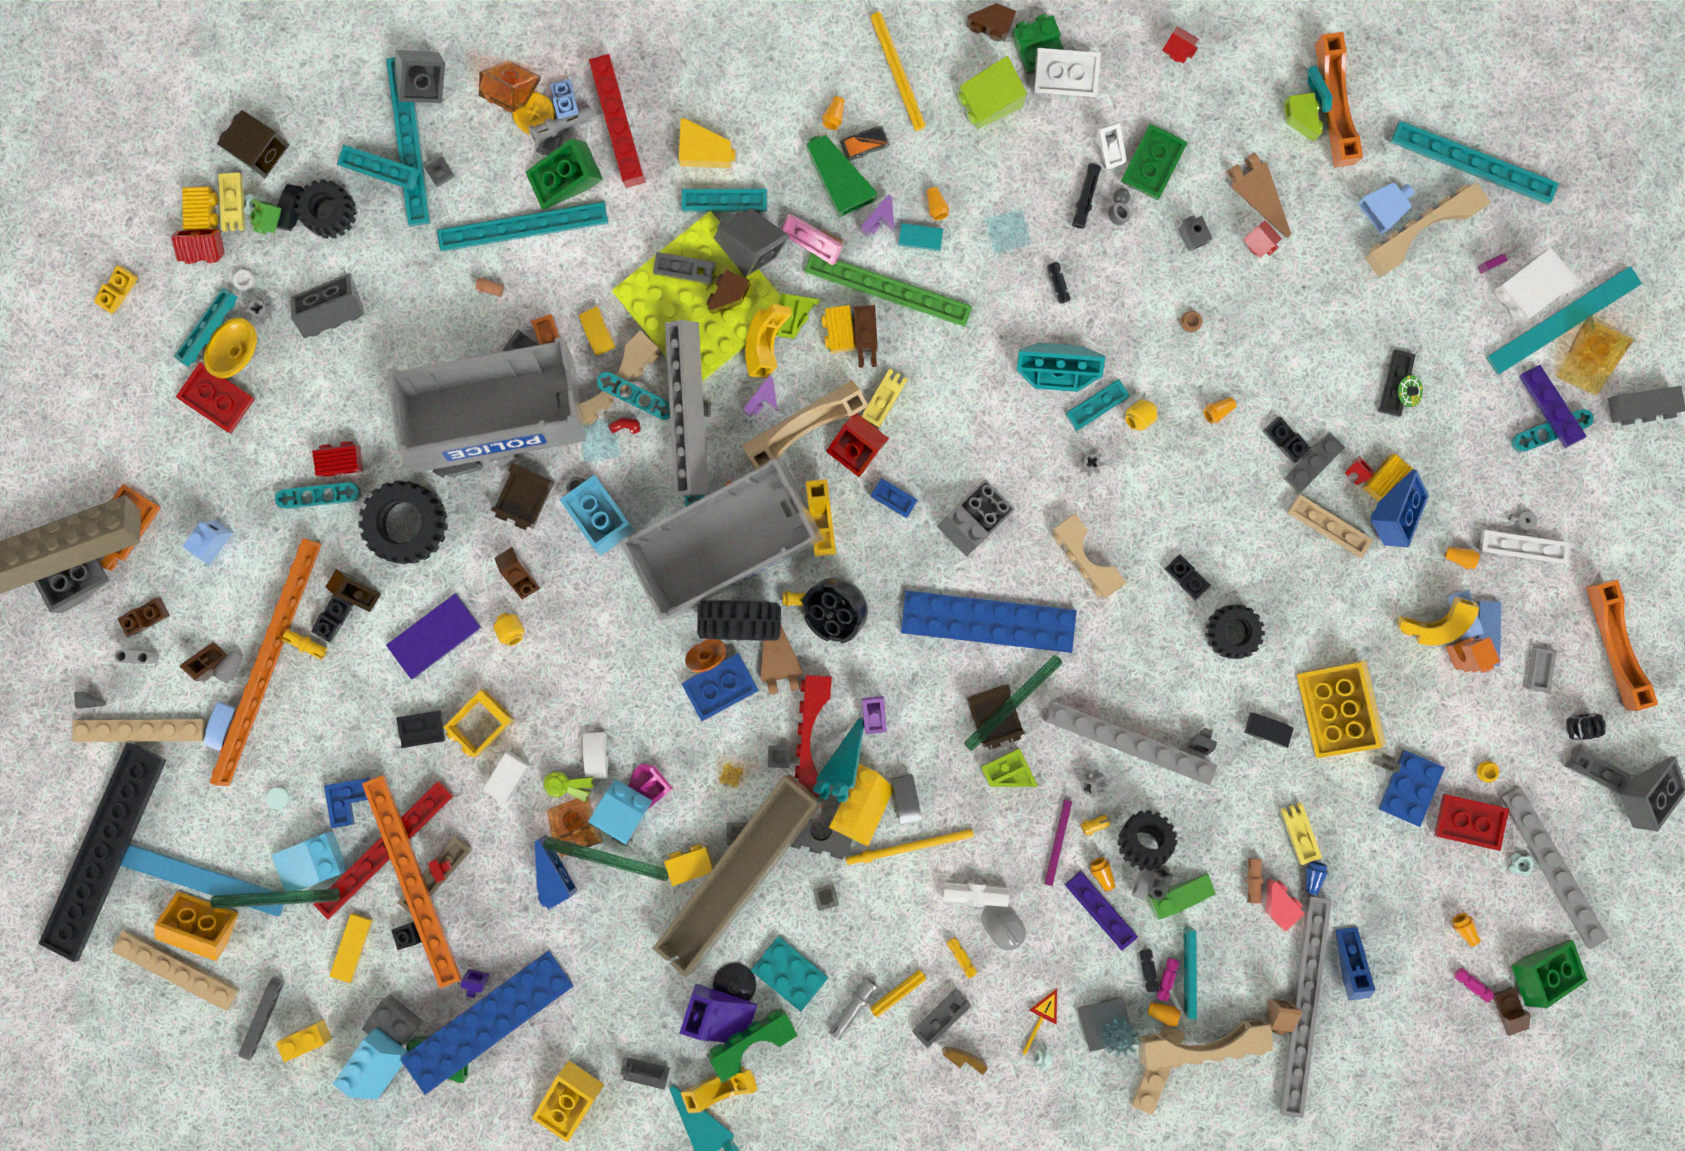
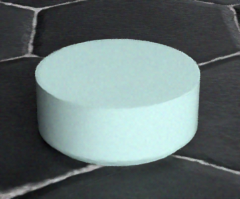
M276 787L267 793L266 802L273 809H281L290 802V794L287 789Z

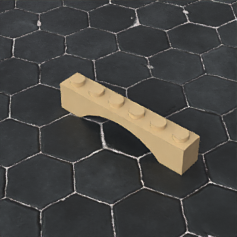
M1475 182L1469 186L1466 183L1456 190V196L1451 198L1449 195L1438 202L1440 207L1435 210L1431 207L1421 214L1422 219L1416 221L1414 218L1404 225L1405 230L1400 234L1398 231H1395L1386 237L1388 242L1383 245L1379 242L1369 249L1370 254L1365 259L1378 278L1404 262L1406 252L1412 240L1425 227L1443 220H1467L1489 205L1491 202L1479 184Z
M641 330L625 345L621 367L616 376L628 382H631L633 379H639L645 372L643 369L648 364H654L660 357L658 355L661 352L659 348ZM617 380L616 384L613 382L609 384L614 388L611 392H615L616 385L620 382L619 380ZM623 385L619 391L620 395L624 394L630 386ZM602 391L588 401L580 403L584 427L588 424L590 426L593 425L599 418L598 414L603 409L608 410L613 405L615 397Z
M850 380L741 446L757 470L768 464L769 461L775 458L778 459L791 444L808 432L829 422L851 417L868 407V404L858 386Z
M1264 1019L1242 1021L1226 1036L1202 1045L1176 1043L1158 1033L1138 1036L1140 1063L1150 1071H1158L1161 1067L1166 1066L1178 1068L1186 1063L1199 1065L1207 1060L1219 1062L1227 1057L1244 1058L1248 1054L1264 1055L1268 1051H1273L1271 1024Z

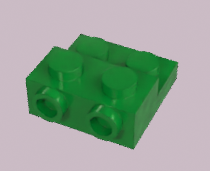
M1042 14L1035 19V22L1028 24L1027 21H1022L1013 29L1012 37L1026 74L1035 71L1037 48L1064 50L1060 40L1061 34L1054 15L1048 17L1047 14Z

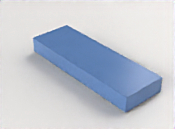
M1477 601L1480 608L1478 617L1484 634L1477 635L1476 639L1490 637L1500 659L1501 602Z

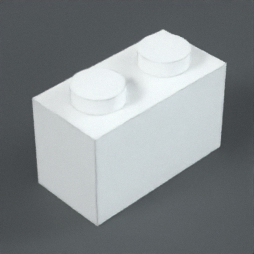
M511 752L499 755L494 764L497 766L493 773H489L483 781L485 787L482 791L504 804L510 801L531 764Z

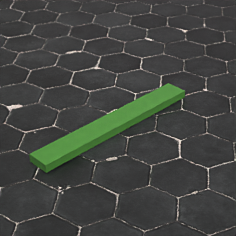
M812 252L804 273L963 327L966 326L972 309L971 305L838 260L836 264L831 265Z

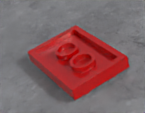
M199 362L176 395L177 399L230 434H232L255 400L254 397L226 378H217L210 374L205 364Z
M1443 794L1434 836L1501 851L1509 808Z

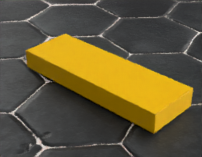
M354 913L350 914L329 977L347 983L352 982L373 921L372 919Z

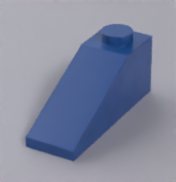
M1358 927L1336 929L1341 973L1348 1001L1370 998L1376 989Z

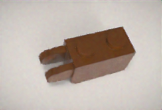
M875 305L854 306V329L858 367L863 368V352H871L872 367H877L876 352L878 344Z

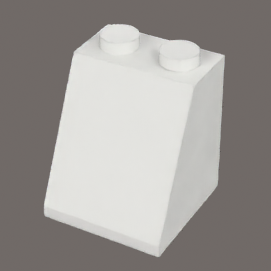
M1549 248L1533 257L1496 287L1494 291L1497 293L1498 300L1510 308L1511 315L1515 319L1520 320V322H1523L1575 285L1578 280L1556 253Z

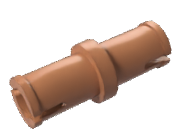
M1248 858V878H1246V883H1248L1247 903H1262L1261 884H1263L1264 880L1261 879L1262 859Z

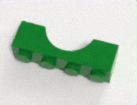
M782 1008L770 1011L763 1020L752 1022L747 1027V1030L742 1033L737 1032L729 1037V1041L722 1045H715L709 1050L706 1056L721 1083L741 1072V1058L745 1050L752 1044L768 1041L781 1047L798 1036Z

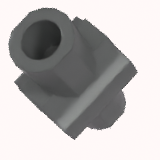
M1166 865L1154 869L1148 886L1152 897L1158 900L1166 896L1173 878V874L1170 873Z

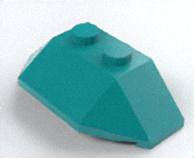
M1036 343L1019 349L1016 370L1035 389L1078 392L1095 380L1103 377L1106 357L1081 345Z

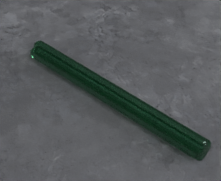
M1057 655L1052 656L964 742V745L970 751H973L1062 665V660Z
M546 837L543 844L546 850L662 881H667L669 878L666 868L563 840Z
M336 888L216 895L210 899L211 907L215 909L336 902L340 899V890Z

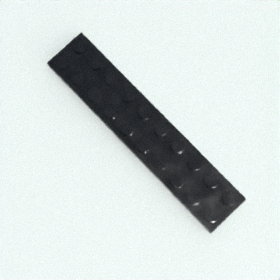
M126 743L39 940V945L72 962L80 960L167 759L133 743Z

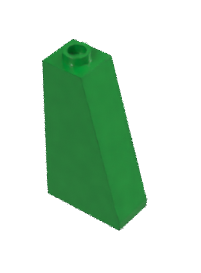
M818 135L809 140V143L806 144L808 154L839 218L877 201L878 195L875 189L826 135L822 137Z

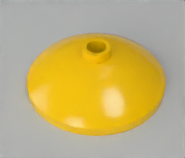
M233 318L221 324L211 335V339L205 348L204 364L207 371L217 378H228L242 371L251 361L256 350L257 334L255 327L243 318Z

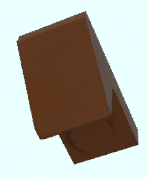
M1510 987L1494 993V1001L1507 1035L1511 1036L1529 1029L1531 1015L1530 1012L1523 1009L1516 989Z

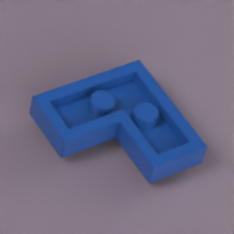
M370 778L324 785L331 828L355 824L352 803L368 800L362 783L369 781Z

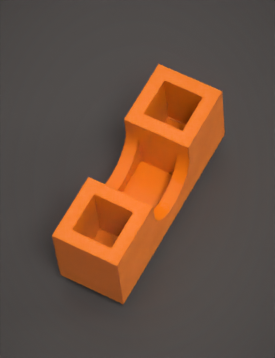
M1481 637L1476 640L1473 638L1461 639L1445 646L1455 670H1464V672L1481 671V673L1494 669V665L1501 662L1490 637Z

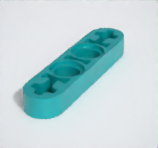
M603 371L596 376V385L602 391L659 419L668 420L670 418V404L667 400L610 372ZM610 376L609 380L615 384L617 380L620 381L616 385L614 393L611 392L614 389L612 386L606 384L605 387H602V377ZM623 385H629L631 388V394L627 397L620 395L619 391ZM648 395L650 397L649 405L641 406L639 404L640 396ZM655 399H658L656 404L661 407L667 404L666 408L669 410L667 414L663 413L660 415L661 411L653 407Z
M1581 409L1572 412L1575 419L1581 416L1586 417V420L1579 423L1582 429L1592 425L1594 417L1589 410ZM1547 422L1516 434L1512 438L1511 445L1515 451L1525 452L1557 440L1558 437ZM1539 429H1544L1547 432V438L1544 441L1540 440L1537 436ZM1531 437V439L1533 440L1525 443L1524 445H1519V441H1521V439H1527Z
M350 482L283 489L276 493L275 503L283 509L351 503L360 498L361 490L358 485ZM349 487L355 490V493L351 494V498L348 495H340L339 491H348ZM332 489L334 491L333 499L325 500L323 496L325 490ZM306 491H310L313 495V499L309 503H305L302 499V495ZM286 494L289 497H296L297 501L289 500L286 505L285 502L281 501V498H284Z

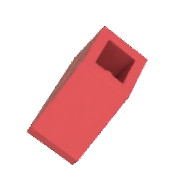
M1270 878L1267 881L1266 913L1286 932L1305 913L1300 909L1302 904L1294 896L1292 898L1288 896L1286 886L1280 880L1276 882Z

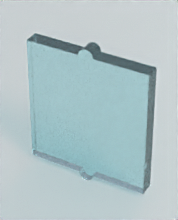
M1023 210L986 220L990 232L989 239L992 240L995 253L1031 245L1028 233L1029 226L1026 225Z
M614 420L596 421L591 426L589 424L585 426L587 441L581 442L584 462L598 460L603 462L604 459L619 457L616 433L612 434L608 428V424Z

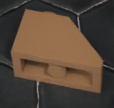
M1268 999L1266 1021L1271 1024L1272 1032L1283 1035L1285 1032H1293L1302 1015V1010L1290 1001Z

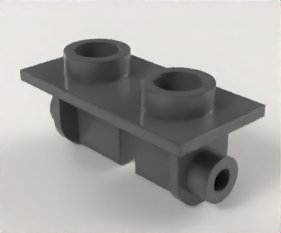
M627 1058L622 1080L665 1090L670 1068Z

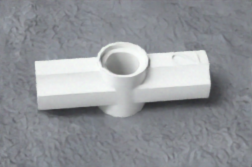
M944 882L942 901L965 903V905L973 907H984L985 905L1008 907L1009 887L988 886L985 883L967 882V884Z

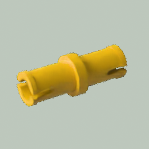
M289 628L282 638V641L295 646L301 653L306 652L319 660H322L328 651V648L311 641L310 637H304Z

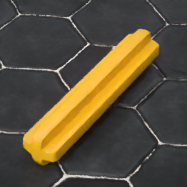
M917 970L872 1005L870 1010L873 1015L879 1017L926 980L924 973L921 970Z

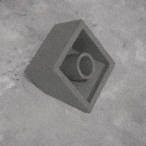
M396 50L395 78L399 102L442 103L445 61L439 52Z
M389 994L372 1012L362 1030L369 1034L377 1026L403 1047L422 1024L423 1020Z

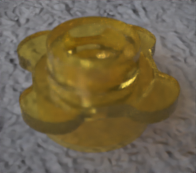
M726 763L723 766L724 771L722 775L719 776V782L736 788L739 786V778L743 775V769L732 767L730 763Z

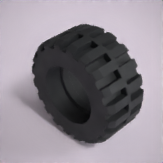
M398 480L392 484L388 482L382 484L381 489L375 488L371 492L373 495L371 498L366 497L363 502L366 504L365 509H360L359 515L363 516V519L358 521L359 528L363 529V533L360 535L362 540L367 541L366 547L370 551H374L377 557L398 564L419 563L421 559H428L430 553H436L439 549V542H444L446 536H443V532L448 529V524L445 523V518H448L447 513L442 509L444 505L441 500L437 499L436 494L426 489V487L410 481ZM400 503L413 504L421 514V527L418 534L406 543H398L392 540L386 529V519L389 512Z
M703 600L698 604L697 635L700 639L777 641L780 637L781 606L779 603L743 600Z

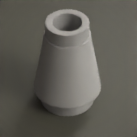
M231 651L213 669L215 670L213 676L226 684L230 680L233 681L243 657Z

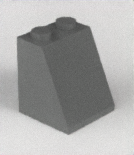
M751 208L745 212L739 211L728 222L727 220L721 222L717 226V232L714 236L715 241L745 277L776 259L789 239L787 233Z

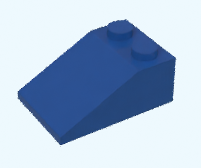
M1412 469L1378 502L1375 511L1371 514V523L1374 525L1384 546L1407 548L1410 546L1429 497L1417 470Z
M544 835L534 841L537 892L539 894L537 898L542 907L546 906L547 910H550L572 897L578 890L547 835Z

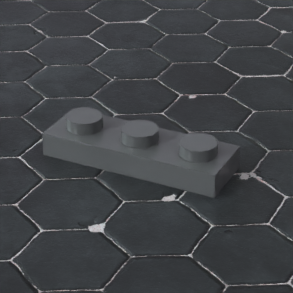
M1330 432L1327 433L1285 476L1284 480L1298 493H1301L1345 446Z

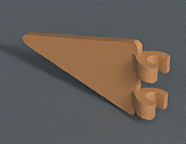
M1254 152L1244 160L1248 168L1251 169L1250 172L1243 176L1238 164L1226 172L1231 180L1234 181L1231 184V188L1283 236L1290 237L1291 231L1268 164L1266 162L1261 164L1258 155Z
M782 625L780 637L777 641H763L761 681L768 683L770 695L779 693L776 680L789 678L791 691L800 690L797 676L803 674Z

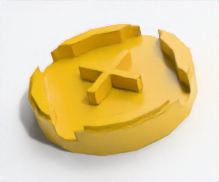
M537 92L526 93L519 97L512 112L514 122L518 128L531 135L529 126L532 125L534 127L544 123L547 118L554 120L556 117L555 107L550 99Z

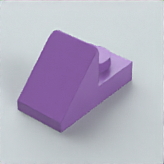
M889 194L861 225L860 232L866 237L870 233L875 234L881 226L880 221L894 232L892 197Z
M771 376L766 379L743 408L744 413L748 416L758 415L764 407L763 401L778 411L774 381Z
M884 696L862 698L865 734L887 732Z

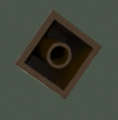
M243 110L233 117L231 125L226 131L221 133L217 145L264 179L290 146L278 133Z

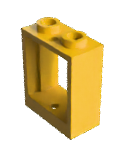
M484 689L480 690L443 728L447 731L446 735L453 742L457 741L463 746L461 750L468 757L473 756L475 758L479 757L515 719ZM480 702L502 724L477 748L456 726Z

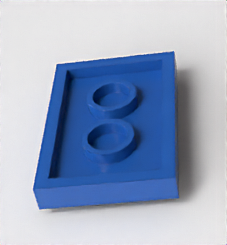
M739 653L720 662L716 667L681 683L701 722L759 691Z
M1402 750L1378 809L1421 827L1445 767Z

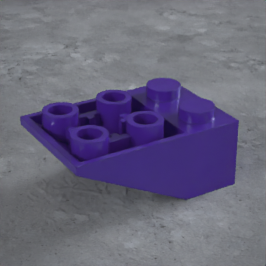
M695 984L679 1034L702 1041L725 1043L729 1041V1037L737 1032L742 1033L748 1029L747 1027L752 1023L758 1004Z

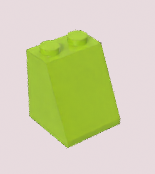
M1005 56L961 84L959 94H957L960 104L962 106L965 105L968 110L967 117L970 124H975L977 130L1023 108L1027 92L1009 56Z

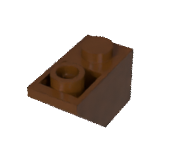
M996 3L969 14L966 27H969V30L974 33L989 35V38L999 42L1001 40L1005 42L1016 11Z
M726 269L724 275L720 274L717 279L716 286L718 287L715 294L711 293L706 305H708L709 313L716 314L741 305L751 286L750 280Z
M513 547L494 558L500 574L521 599L540 589L525 562Z

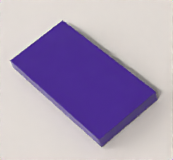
M455 593L386 644V646L409 678L413 680L482 627Z

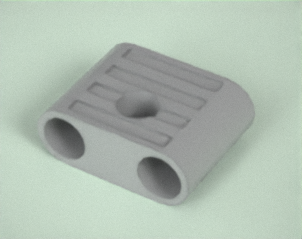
M121 649L115 652L114 658L120 663L153 664L158 662L159 654L156 651Z

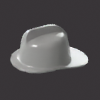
M987 905L981 915L982 924L994 943L1003 950H1014L1020 947L1025 940L1026 929L1015 911L1009 905L1008 907Z

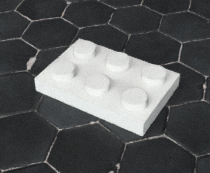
M1037 48L1033 93L1097 97L1101 53Z

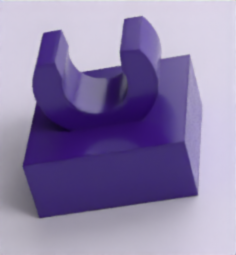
M468 969L462 979L460 988L467 989V997L475 998L476 992L482 993L489 974Z

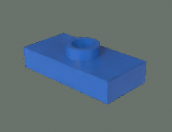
M882 478L870 496L906 519L918 501Z

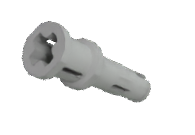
M587 105L578 109L579 114L561 119L556 118L554 120L547 118L544 123L534 127L532 125L529 126V132L533 141L538 145L540 141L549 137L554 138L558 135V132L594 117L590 106ZM576 117L575 119L567 122L568 119Z
M863 977V982L858 990L852 993L851 1002L829 1031L837 1040L842 1039V1036L862 1007L868 1006L871 996L880 989L868 977Z

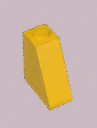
M685 118L680 119V166L732 167V162L736 161V149L732 148L730 140Z

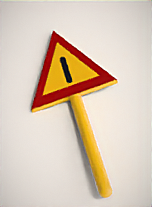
M1057 988L1029 1009V1011L1040 1016L1022 1052L1023 1055L1027 1054L1043 1019L1057 1025Z

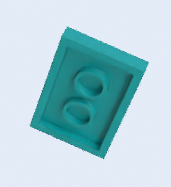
M780 936L776 937L751 968V972L800 1012H802L829 978Z

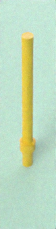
M972 829L879 850H864L861 854L845 858L847 865L861 862L866 864L873 862L874 859L974 837Z

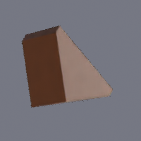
M212 642L180 664V668L194 681H207L215 672L213 669L227 654Z

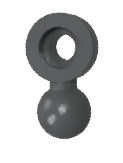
M1119 188L1114 192L1113 200L1116 204L1108 210L1109 219L1118 226L1123 225L1130 219L1129 208L1125 205L1130 200V193L1124 188Z

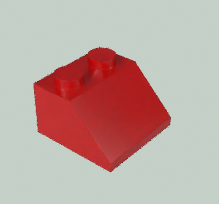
M856 413L843 425L826 452L860 478L889 438Z

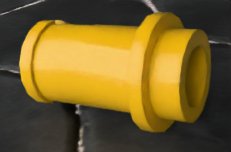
M787 590V592H783L782 605L787 607L789 605L804 606L802 602L806 593H790Z
M1103 814L1089 821L1085 819L1081 823L1084 835L1093 836L1094 832L1109 828V821L1100 824V822L1108 819L1107 816Z

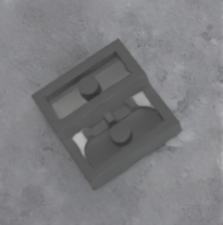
M1122 996L1078 1008L1090 1052L1124 1044L1135 1039Z

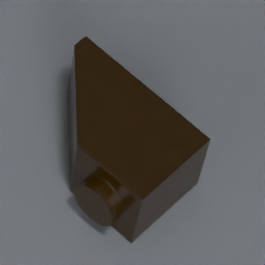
M338 569L334 571L325 586L336 597L368 612H371L381 595L380 592Z

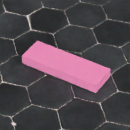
M788 214L782 230L789 235V239L831 265L836 264L843 244L793 214Z

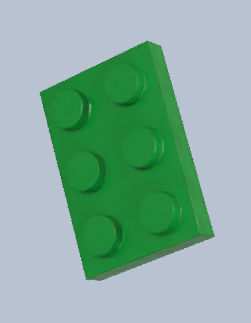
M1149 124L1120 182L1158 201L1188 142Z

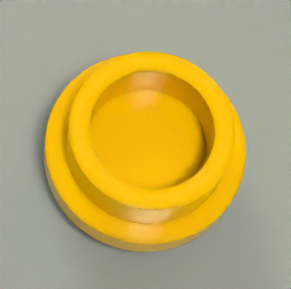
M1484 761L1478 765L1476 773L1481 781L1491 783L1498 778L1499 768L1491 761Z

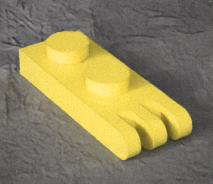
M241 173L218 174L222 232H228L229 223L230 230L237 231L238 223L239 230L244 231L243 175Z
M891 368L861 416L877 428L881 427L908 381V378L904 377L901 384L897 381L901 376L898 372L894 379H891L890 376L894 371Z
M1302 802L1296 803L1299 812H1296L1294 805L1288 806L1291 815H1288L1286 808H1282L1280 811L1299 864L1304 865L1322 858L1304 806Z

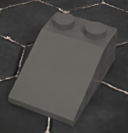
M97 558L34 581V584L49 612L63 613L83 602L108 583L109 579Z
M1671 756L1633 778L1621 791L1620 798L1633 828L1658 832L1684 797L1685 780L1676 757Z

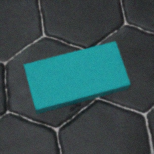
M1316 65L1309 67L1307 84L1312 93L1315 92V98L1318 99L1321 110L1324 113L1331 111L1333 96Z
M901 223L898 246L940 251L943 229Z

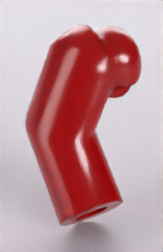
M621 417L608 424L612 434L623 428L629 429L632 434H637L641 431L640 422L634 418Z

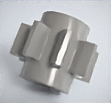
M256 296V300H248L249 306L245 312L252 314L250 320L255 322L258 319L260 323L264 324L266 319H273L271 313L275 311V308L268 306L271 301L267 298L262 301V298Z
M1093 449L1090 450L1089 455H1086L1084 452L1081 453L1083 460H1079L1076 463L1082 467L1079 472H1088V477L1092 475L1093 471L1099 474L1100 470L1098 467L1105 465L1099 459L1102 454L1095 455ZM1093 459L1095 463L1093 466L1088 467L1086 465L1088 460Z
M1098 770L1083 774L1084 780L1080 783L1081 789L1086 795H1090L1093 798L1095 796L1100 797L1106 793L1104 788L1108 787L1105 775L1098 773Z

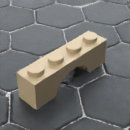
M1076 513L1052 530L1054 532L1052 537L1059 546L1063 544L1067 550L1065 552L1067 558L1072 563H1077L1080 567L1078 569L1079 574L1084 580L1089 579L1093 585L1091 590L1098 598L1100 596L1103 599L1109 597L1127 583L1115 566L1100 567L1088 560L1083 550V541L1088 530Z

